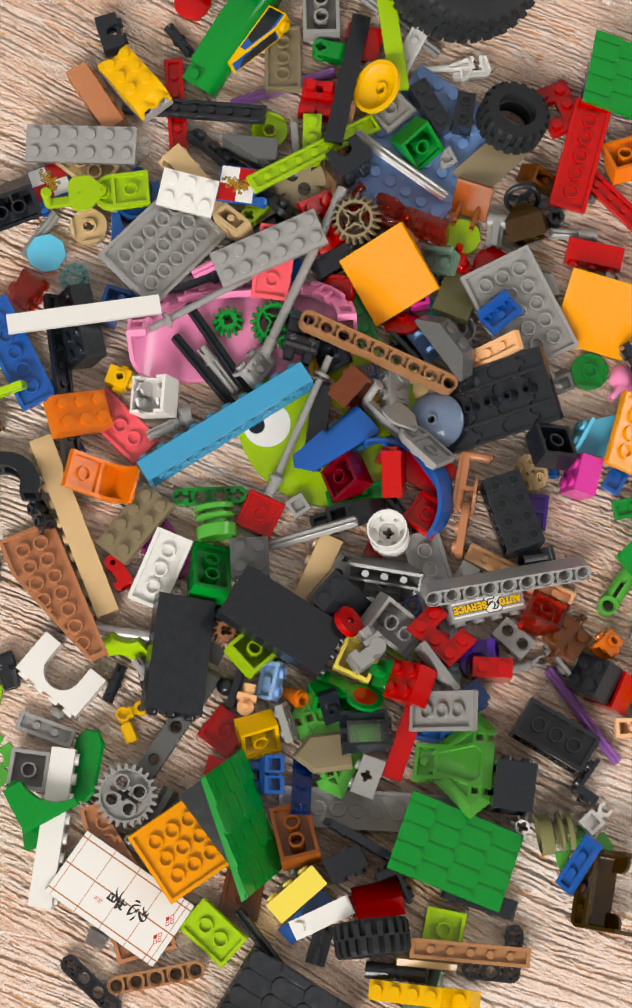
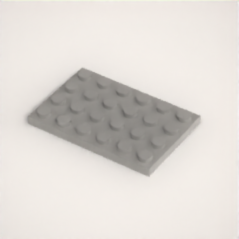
M155 200L97 256L137 297L159 294L161 301L227 235L209 218L158 206Z
M528 244L460 277V281L476 312L504 289L509 292L510 297L522 308L523 313L496 335H493L484 326L491 341L513 330H519L524 348L513 354L536 346H543L546 359L549 361L579 346Z

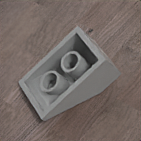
M380 591L361 616L363 627L365 628L369 625L374 633L379 631L386 645L406 660L409 659L415 648L420 644L407 630V627L416 617L389 595Z

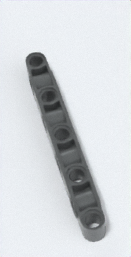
M209 667L204 705L215 690L217 682L222 678L220 674ZM183 717L169 718L137 765L136 771L142 767L144 768L143 775L148 772L150 773L148 780L155 779L192 722L184 721ZM175 722H179L182 725L181 730L178 732L171 730V726ZM152 755L159 756V762L156 765L149 763V758ZM143 787L136 788V797L141 798L145 790ZM120 790L118 793L123 796V801L128 799L135 804L139 802L134 798H129L127 792L124 793ZM116 796V798L114 799V801L112 802L111 805H113V804H115V803L117 802V796ZM132 804L126 805L124 808L125 814L130 815L134 806Z

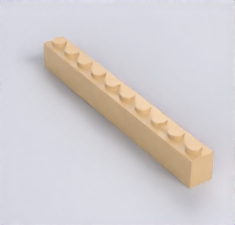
M51 433L29 441L31 447L28 448L31 458H35L38 465H35L38 475H42L44 482L41 483L45 494L49 493L51 497L48 500L52 511L56 510L58 517L55 518L58 528H62L64 531V535H61L65 546L69 545L71 552L68 554L72 564L76 563L78 570L75 572L78 580H83L85 587L82 588L85 598H89L92 605L89 608L93 617L96 616L98 620L119 613L120 609L73 490L61 486L64 474L63 464Z

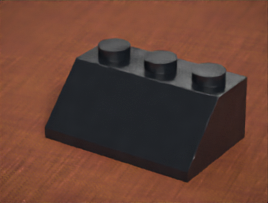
M27 175L0 185V232L42 216Z

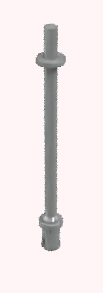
M253 277L226 289L221 287L169 315L163 312V318L148 326L149 330L153 332L165 325L171 328L173 326L172 321L253 280Z
M329 355L325 356L320 370H314V374L319 379H315L276 471L269 475L270 480L263 494L275 498L280 483L284 481L282 474L324 379L330 378L326 373L333 357Z

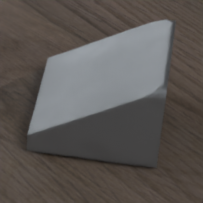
M567 368L554 372V384L562 385V390L558 395L575 388L571 373Z
M92 927L88 931L86 942L103 950L109 936Z

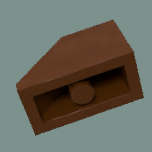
M538 163L522 164L516 181L518 183L531 184L538 189L540 194L550 197L555 176Z

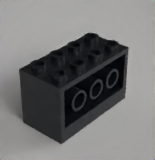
M519 468L482 480L479 492L503 558L509 560L518 557V554L521 552L535 551L541 548L546 540Z
M533 697L528 700L508 736L575 776L583 771L601 739L599 736Z
M503 755L500 759L495 760L491 790H488V795L491 796L490 804L486 806V812L519 815L522 817L533 813L538 764L533 763L534 760L522 758L520 761H514V757Z

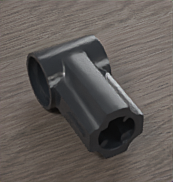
M546 546L535 551L521 552L518 554V566L556 560L553 546Z
M12 650L0 653V677L5 691L21 687Z

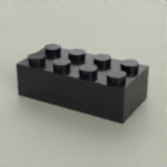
M90 283L69 285L54 298L55 308L95 303ZM100 323L62 328L63 343L66 345L67 360L71 365V369L92 368L107 356Z

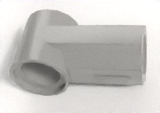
M488 212L486 248L501 249L503 231L506 227L504 222L507 218L506 213Z

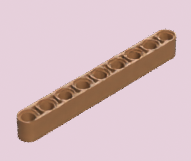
M306 310L299 319L298 326L302 331L442 395H450L458 386V379L453 374L317 312ZM304 318L311 319L312 324H306ZM327 326L330 332H324L321 327ZM339 334L346 335L347 340L340 339ZM356 342H362L365 348H359ZM374 350L381 351L382 356L375 355ZM391 358H397L400 364H394ZM412 365L416 367L417 372H412L409 369V366ZM426 374H432L434 376V380L428 379ZM444 381H448L452 388H447L444 385Z

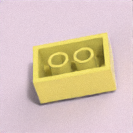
M305 865L297 872L299 877L294 881L290 878L282 885L283 891L279 894L274 892L267 898L269 903L266 906L281 924L327 885V882L312 865L309 868Z

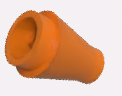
M283 687L281 698L288 700L294 707L300 708L306 706L309 695L304 689Z

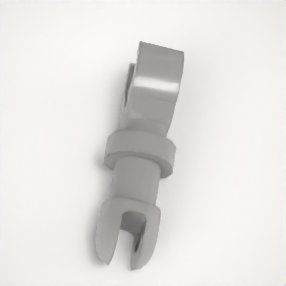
M539 655L535 659H526L525 662L513 664V674L520 673V671L526 669L530 671L533 667L547 666L546 662L544 664L536 663L541 657L545 658V655Z

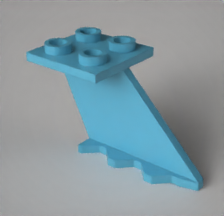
M616 414L599 419L590 417L576 423L573 428L574 434L572 439L577 454L586 453L605 457Z

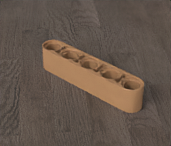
M190 961L114 976L109 979L107 989L111 994L119 995L195 980L204 975L205 966L200 961ZM193 964H198L201 967V973L198 976L193 975L190 971ZM173 968L181 970L182 975L178 980L171 977ZM154 972L161 974L162 980L160 983H154L151 980V975ZM134 976H139L142 979L140 987L132 985L131 980ZM114 980L121 981L122 988L120 991L113 990L112 982Z

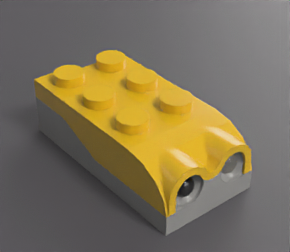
M127 44L119 49L118 55L114 58L104 60L97 65L104 81L144 125L173 104V100L164 85Z

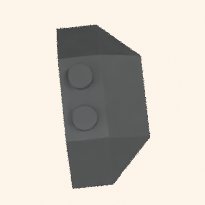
M426 314L414 321L460 382L472 375L475 349L452 319Z
M364 556L348 560L345 578L365 597H373L375 599L381 591L389 595L396 602L401 603L420 593L425 573L407 562Z

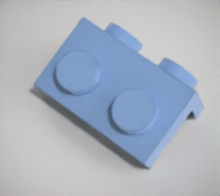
M271 661L260 671L255 692L258 699L279 702V698L283 694V681L288 673L287 664L281 661Z

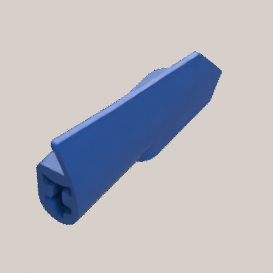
M354 406L329 429L319 432L293 455L294 468L315 472L360 445L366 438H372L379 434V429L358 406Z

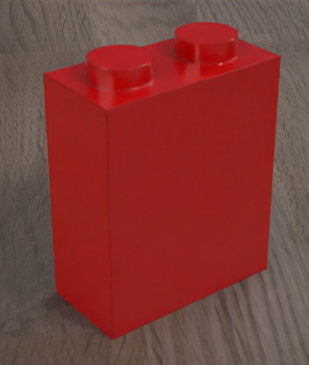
M389 445L385 450L381 451L383 498H401L407 495L406 449H401L397 445Z
M473 656L470 661L469 681L471 682L478 678L480 682L509 683L512 679L513 658Z
M397 878L351 888L352 895L348 896L355 911L353 917H357V920L406 914Z

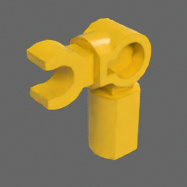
M137 701L133 707H120L116 710V719L122 723L120 728L126 745L139 741L133 722L129 720L133 719L135 715H146V711L141 712L137 709L141 701Z

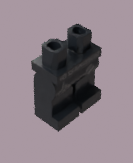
M292 309L281 348L283 350L282 359L292 361L294 354L301 356L300 361L303 366L309 367L317 355L321 339L306 332L305 334L303 333L304 331L298 326L303 311ZM311 319L308 320L307 324H312Z

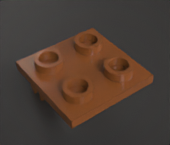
M458 177L452 208L450 209V212L454 213L451 225H456L461 214L472 217L471 226L468 229L473 232L478 220L486 222L494 188Z

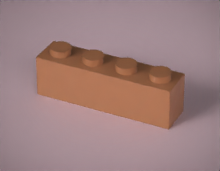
M84 61L66 72L68 81L98 126L125 127L124 119L126 117L121 109H116L114 106L116 104L111 94H106L104 91L106 90L105 85L101 80L98 81L96 79V72L91 65L87 66Z

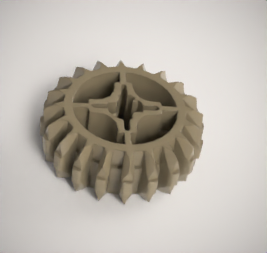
M356 193L355 198L349 194V201L344 197L341 198L343 204L341 205L337 202L336 206L339 209L332 210L333 213H336V216L331 217L333 221H336V223L331 225L333 228H337L334 233L336 235L340 234V240L346 238L345 242L347 244L352 241L353 245H357L358 239L360 244H364V238L367 241H371L369 235H377L373 230H380V226L376 225V222H382V219L376 218V216L381 215V211H375L378 205L373 204L374 200L371 198L367 200L366 195H363L360 199V194ZM356 204L363 205L361 209L359 208L355 212L348 209ZM367 210L369 211V214H370V222H369V225L365 222V216H366V214H367V213H366ZM344 214H345V215L347 216V218H348V222H347V224L345 225L346 228H344V226H343V215H344ZM351 215L359 217V221L362 224L356 222L353 223V221L355 220H353V217ZM357 227L365 230L360 234H349L351 230L354 231Z

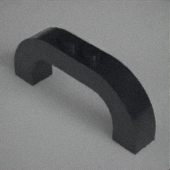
M0 451V475H12L20 480L19 493L22 501H41L42 485L38 472L31 461L17 453Z

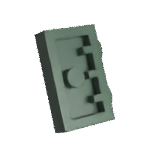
M434 244L421 246L420 250L425 253L424 260L432 274L455 276L461 255L455 251L454 247L449 245L438 247Z

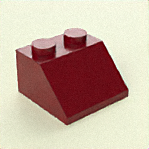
M348 451L336 458L320 472L333 503L362 495L373 484L361 453Z

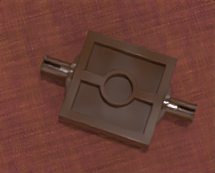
M566 611L558 616L541 638L551 650L546 657V661L549 660V663H553L555 658L559 657L570 665L576 660L593 638L582 627V624L587 620L584 614H580L576 620Z

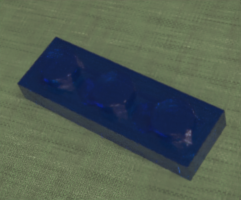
M293 759L290 814L310 815L312 772Z

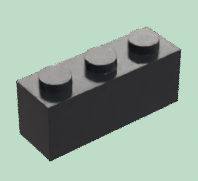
M424 77L409 85L408 95L421 117L429 122L437 137L440 138L450 133L453 122L426 78Z

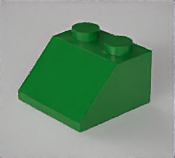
M415 116L389 140L398 155L418 171H421L445 149L429 122L418 116Z

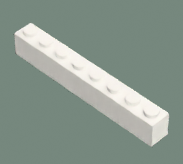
M52 746L44 795L45 800L59 802L74 798V794L71 791L72 785L75 786L77 781V774H74L75 766H79L80 754H77L78 750ZM68 811L40 825L28 906L53 909L54 905L58 904V900L45 892V890L60 870V865H63L65 861V853H62L63 845H67L68 833H65L66 825H70L71 813H68Z

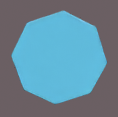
M51 234L35 237L26 250L29 264L42 273L58 270L66 258L63 242Z

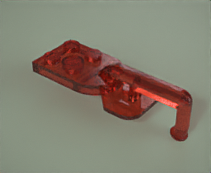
M358 182V185L351 194L353 198H355L356 193L361 195L363 191H366V186L362 182ZM382 192L377 194L376 204L378 208L375 211H381V215L376 216V218L382 219L381 224L394 227L398 223L403 222L405 227L409 228L418 239L428 240L437 246L441 245L444 247L448 244L450 222L415 208L406 207L398 198ZM356 204L348 209L355 212L359 208L361 209L363 205ZM367 210L365 218L370 219V214Z

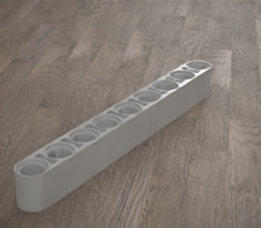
M575 556L430 581L421 586L420 594L428 606L436 607L584 581L590 577L592 571L583 557Z

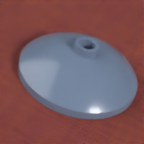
M438 392L429 393L419 398L412 406L411 411L415 414L417 425L426 429L445 447L452 445L461 435L464 427V414L461 406L453 397L442 395ZM432 416L435 418L433 423L430 422Z

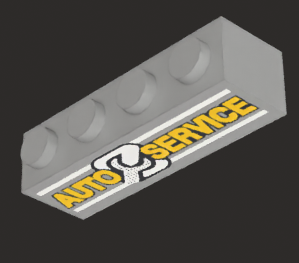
M521 591L443 605V608L448 613L446 618L448 627L455 626V629L467 626L466 623L470 622L477 625L484 623V619L491 618L492 621L502 619V615L509 614L510 617L520 615L521 611L526 608Z

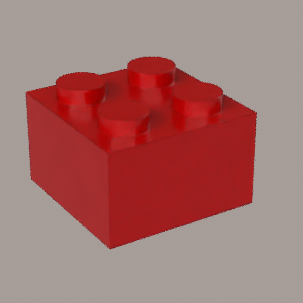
M395 659L383 696L400 704L426 709L438 671L423 664Z

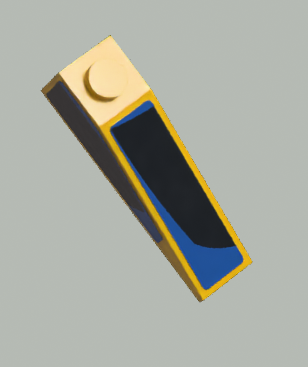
M270 5L267 7L227 62L233 73L239 71L288 31L291 23L286 13Z

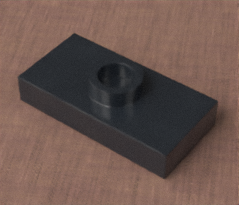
M335 686L316 693L325 725L338 722L342 709Z

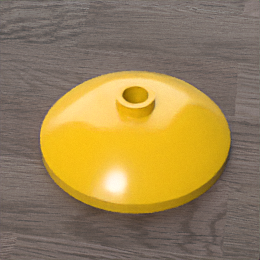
M380 59L371 62L361 71L353 94L354 102L361 111L375 114L383 111L393 102L400 87V73L396 65L388 60Z

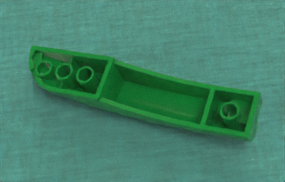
M228 0L190 59L191 63L182 76L184 81L215 99L232 72L227 63L267 7L270 5L277 9L282 0Z

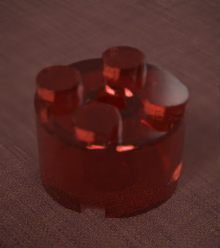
M24 268L16 281L13 280L8 286L10 291L8 299L25 312L35 311L42 303V294L44 291L48 292L50 284L33 271Z

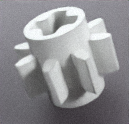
M518 815L517 822L510 821L513 825L510 831L524 836L523 839L525 840L526 833L533 834L530 827L534 823L529 824L527 822L528 816L521 820V817ZM524 823V828H526V831L519 832V827H517V824L520 825Z

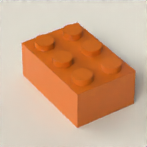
M104 389L51 395L43 403L52 439L101 433L107 431L113 425Z

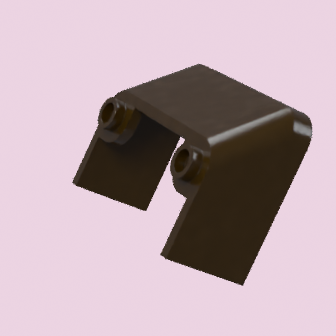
M604 849L600 851L574 892L571 911V923L573 926L632 937L631 932L621 931L622 921L620 916L611 913L617 874H625L629 871L632 853Z

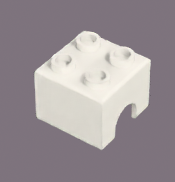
M156 374L157 378H149L142 375L132 376L131 414L142 419L177 418L179 380L167 374Z

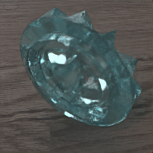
M76 263L67 264L66 267L61 269L59 281L64 289L69 285H73L71 278L68 277L72 276L74 271L76 276L79 277L75 279L74 284H88L89 274L83 265Z

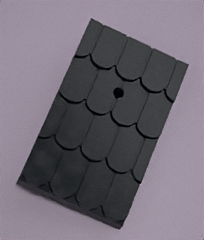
M536 346L475 367L470 377L461 382L458 380V386L449 396L453 397L462 408L464 427L459 438L452 445L446 447L449 451L456 455L463 451L530 430L536 422L548 424L564 418L543 346ZM444 381V385L447 388H452L448 381Z
M253 945L216 1008L353 1007L256 945Z

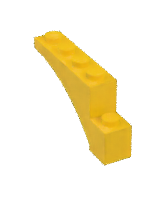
M370 979L368 1000L431 1008H480L481 991Z

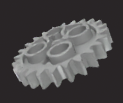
M125 763L124 769H122L120 764H117L116 771L110 767V774L103 772L104 780L98 778L101 786L94 787L99 790V793L93 794V796L99 798V800L94 802V804L101 806L97 812H104L102 819L109 817L108 824L116 821L115 827H119L120 823H123V827L126 829L128 823H130L134 828L135 821L141 825L142 817L147 820L149 819L147 812L154 813L150 807L157 806L153 799L158 798V795L153 794V791L158 788L151 786L155 780H148L149 772L144 775L142 774L144 768L141 767L136 771V764L129 769L128 763ZM126 777L128 784L125 787H119V778ZM111 786L118 788L124 793L130 791L129 795L141 802V806L128 799L123 801V796L113 791ZM138 787H143L145 790V794L141 798H137L134 794L135 789ZM110 794L117 795V802L113 805L107 802ZM128 804L134 806V812L131 815H126L124 812V808Z

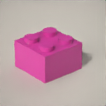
M586 453L578 454V458L567 471L564 470L563 477L559 481V494L578 501L595 497L604 460Z

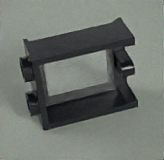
M378 709L373 712L360 710L340 711L339 728L342 755L387 752L389 754L390 746H393V734H389V729L392 728V720L387 715V709Z

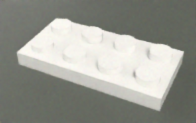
M157 527L127 598L153 609L154 596L159 591L172 594L194 542Z

